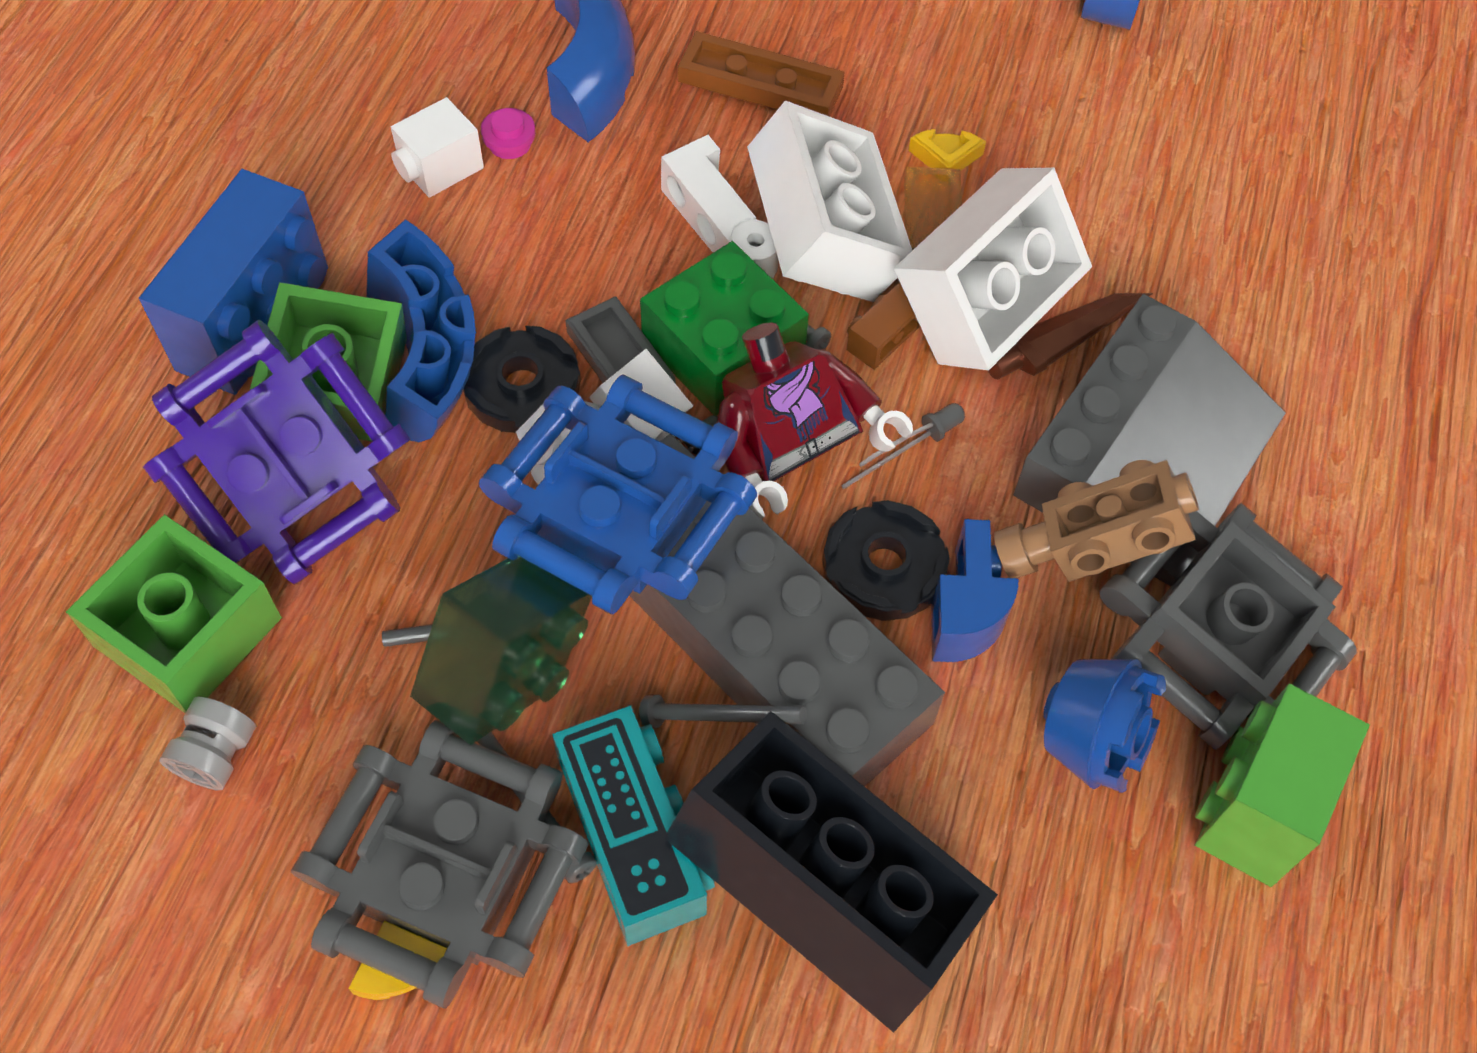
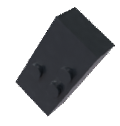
M772 711L691 790L664 837L893 1033L933 989L998 895Z

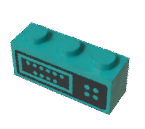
M630 705L553 733L559 765L591 851L597 860V867L627 947L707 915L706 891L715 888L714 880L664 838L684 803L676 785L664 788L655 766L664 763V758L652 726L649 724L639 727Z

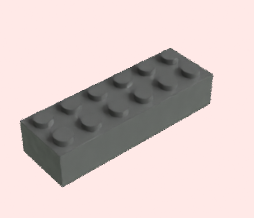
M669 434L659 441L695 459V456L673 435ZM706 501L668 556L674 557L709 508L711 502ZM750 508L746 514L736 515L697 570L698 582L686 599L678 600L649 585H646L640 594L632 591L629 595L737 705L805 707L808 714L806 723L788 725L864 787L935 722L945 692Z

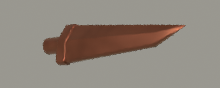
M1114 293L1036 324L988 372L997 380L1018 369L1035 376L1046 370L1047 366L1132 310L1142 294L1151 296L1153 293Z

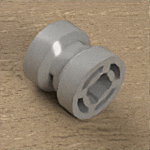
M194 697L183 717L186 726L180 737L169 741L159 762L172 773L191 783L212 790H223L234 770L231 759L235 751L246 747L257 726L249 717L229 705L211 698Z

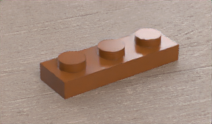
M698 31L695 32L678 65V82L777 110L784 101H788L829 117L842 91L845 74L841 70Z

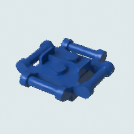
M624 374L620 375L612 384L606 401L599 410L587 405L582 397L572 389L565 386H557L545 399L543 404L545 411L502 464L491 465L479 480V486L488 498L515 513L507 516L498 527L492 542L493 550L510 560L521 557L592 596L593 605L609 614L616 613L632 591L640 594L646 585L678 600L686 599L698 582L697 570L735 516L746 514L757 497L755 487L743 476L736 473L728 472L722 474L719 472L736 444L737 431L719 422L711 426L642 391V383ZM632 414L701 450L695 459H692L624 424V422ZM565 427L571 430L547 460L544 466L545 477L536 489L522 483ZM706 501L711 502L709 508L674 557L668 556Z

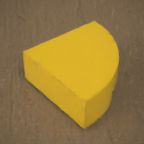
M931 129L912 136L908 149L909 152L947 181L983 155L986 141L966 131H961V135L935 134L936 129Z
M386 921L383 922L376 935L434 962H438L447 950V948ZM361 963L348 989L354 995L362 998L383 1000L409 992L416 987Z

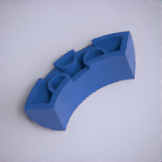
M554 0L555 10L566 18L576 33L566 50L546 68L551 115L589 143L614 119L625 102V91L631 76H634L635 69L634 38L621 0Z
M405 219L368 251L366 297L402 303L407 335L406 346L409 355L402 369L387 386L385 416L393 427L400 424L410 437V441L422 442L431 439L443 426L462 394L469 378L474 358L476 328L470 296L464 294L461 285L454 276V265L436 243L423 231Z

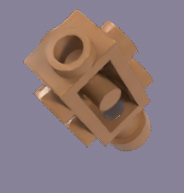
M1136 460L1125 465L1121 469L1119 477L1093 486L1085 482H1075L1063 487L1056 499L1042 503L1044 522L1027 528L1018 523L994 533L997 553L1009 578H1020L1038 571V564L1055 559L1068 582L1085 576L1099 574L1106 569L1152 554L1163 553L1170 548L1196 540L1189 513L1198 511L1199 505L1186 472L1175 476L1167 460L1156 464L1148 460Z

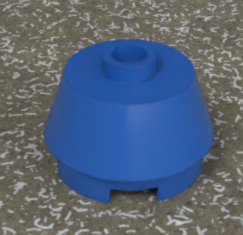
M1078 659L1074 661L1063 675L1061 681L1052 687L1045 703L1044 747L1046 751L1090 788L1096 789L1102 785L1120 793L1125 792L1128 780L1123 778L1124 771L1129 767L1140 772L1154 742L1160 720L1152 718L1153 710L1150 708L1152 693L1162 696L1166 692L1165 677L1143 669L1138 659Z

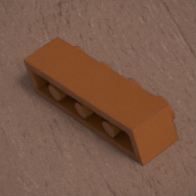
M899 279L895 282L891 291L886 295L881 294L878 296L870 310L863 316L855 317L847 329L849 334L847 351L873 370L920 327Z

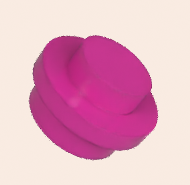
M503 108L493 111L485 117L481 124V135L484 144L494 155L503 159H515L526 154L536 134L532 117L526 112L515 108Z

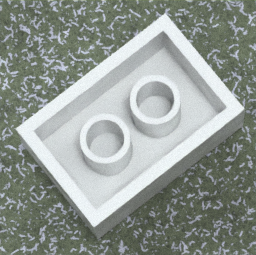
M784 101L747 146L782 275L798 282L808 283L836 291L840 294L874 302L898 278L894 267L912 252L874 134L868 130Z
M1001 168L897 264L894 270L937 363L940 365L990 370L1092 268V264L1055 168Z

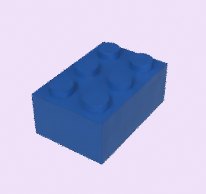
M241 169L140 295L139 300L176 372L189 377L244 339L242 331L254 322L260 320L268 325L279 282L316 289L321 286L325 279L328 265L304 191ZM257 362L220 389L236 395L246 380L254 376Z

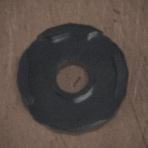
M525 326L526 331L517 330L511 332L510 327L491 332L475 343L474 358L469 378L463 391L468 408L482 423L501 432L516 433L544 404L545 399L557 386L568 387L579 394L581 376L574 350L560 335L538 326ZM527 370L536 375L535 379L526 385L517 386L506 381L507 377L515 371Z
M887 500L872 502L871 507H863L859 510L855 507L843 513L829 530L822 562L825 579L865 617L888 621L909 618L931 605L940 574H947L950 557L947 546L945 549L944 542L939 536L941 531L931 518L912 506ZM878 549L892 550L899 555L903 564L896 569L884 570L875 566L871 562L869 555Z

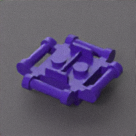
M257 320L242 331L244 339L175 387L172 384H168L152 396V401L159 413L171 425L175 426L183 439L152 458L143 466V469L154 483L163 482L214 549L233 562L238 563L264 544L272 554L273 560L283 576L291 583L297 584L312 573L311 565L376 519L385 522L400 511L396 498L373 467L411 439L400 424L393 427L341 356L345 349L333 333L312 344L293 360L270 328L262 321ZM259 360L266 364L273 375L238 398L207 422H204L194 409L197 404ZM317 370L322 372L373 441L367 447L363 446L312 377V374ZM198 456L251 526V529L241 536L237 537L184 467L185 464ZM354 482L363 498L305 539L296 543L286 529Z

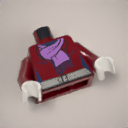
M776 323L757 325L742 335L750 362L727 374L722 382L725 399L720 404L717 423L719 422L738 432L736 444L724 464L729 473L743 476L755 487L757 497L750 506V509L761 519L765 517V513L759 504L758 495L767 498L775 514L784 511L788 503L787 493L780 484L774 481L862 433L863 429L860 422L866 420L871 425L869 440L872 446L880 451L887 452L895 448L893 442L884 434V423L893 425L904 438H907L913 432L912 422L907 415L899 411L884 413L879 408L882 400L854 370L826 349H814L796 341L784 344Z

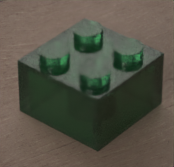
M521 557L515 560L507 558L444 592L439 602L410 697L470 745L494 729L499 731L506 730L519 718L524 709L539 699L543 702L549 701L565 684L569 675V670L565 665L572 648L580 641L588 627V620L584 616L592 596Z

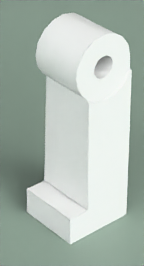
M706 135L662 156V192L709 249L715 252L733 241L771 278H774L778 268V257L769 224L756 219V216L719 172L720 148L711 137Z

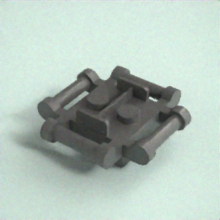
M1242 503L1224 519L1218 528L1199 512L1189 513L1196 540L1186 544L1192 546L1199 553L1159 602L1144 589L1179 546L1170 548L1163 553L1152 554L1134 560L1122 575H1113L1100 590V598L1109 609L1119 615L1129 616L1139 625L1111 659H1138L1143 669L1163 675L1166 681V692L1162 694V697L1201 729L1199 737L1214 750L1221 747L1235 733L1246 717L1249 719L1260 700L1269 704L1275 701L1269 695L1307 644L1311 646L1313 656L1293 681L1292 685L1315 697L1335 670H1344L1357 653L1354 642L1327 619L1336 607L1332 602L1338 596L1343 586L1327 573L1321 577L1256 524L1253 520L1257 515ZM1156 641L1164 646L1158 653L1159 657L1196 689L1205 695H1209L1216 690L1226 699L1220 710L1149 651Z
M434 720L426 730L419 747V753L412 766L398 761L379 748L364 745L353 762V767L357 771L310 852H301L291 869V873L298 879L337 897L333 907L327 910L320 919L312 937L311 948L331 958H335L341 953L424 991V1000L444 1009L454 999L472 963L478 965L481 961L513 976L524 978L534 958V954L529 949L570 865H579L589 845L587 840L576 832L562 826L548 825L543 822L558 793L563 773L543 763L536 769L457 736L456 727L440 720ZM447 761L525 794V799L519 810L515 811L442 780L438 776ZM381 784L397 790V793L391 791L359 845L357 854L360 859L352 873L338 868L336 864ZM535 850L544 853L545 855L504 937H494L493 934ZM363 914L381 923L384 921L439 944L447 948V950L438 962H434L358 928L356 925Z

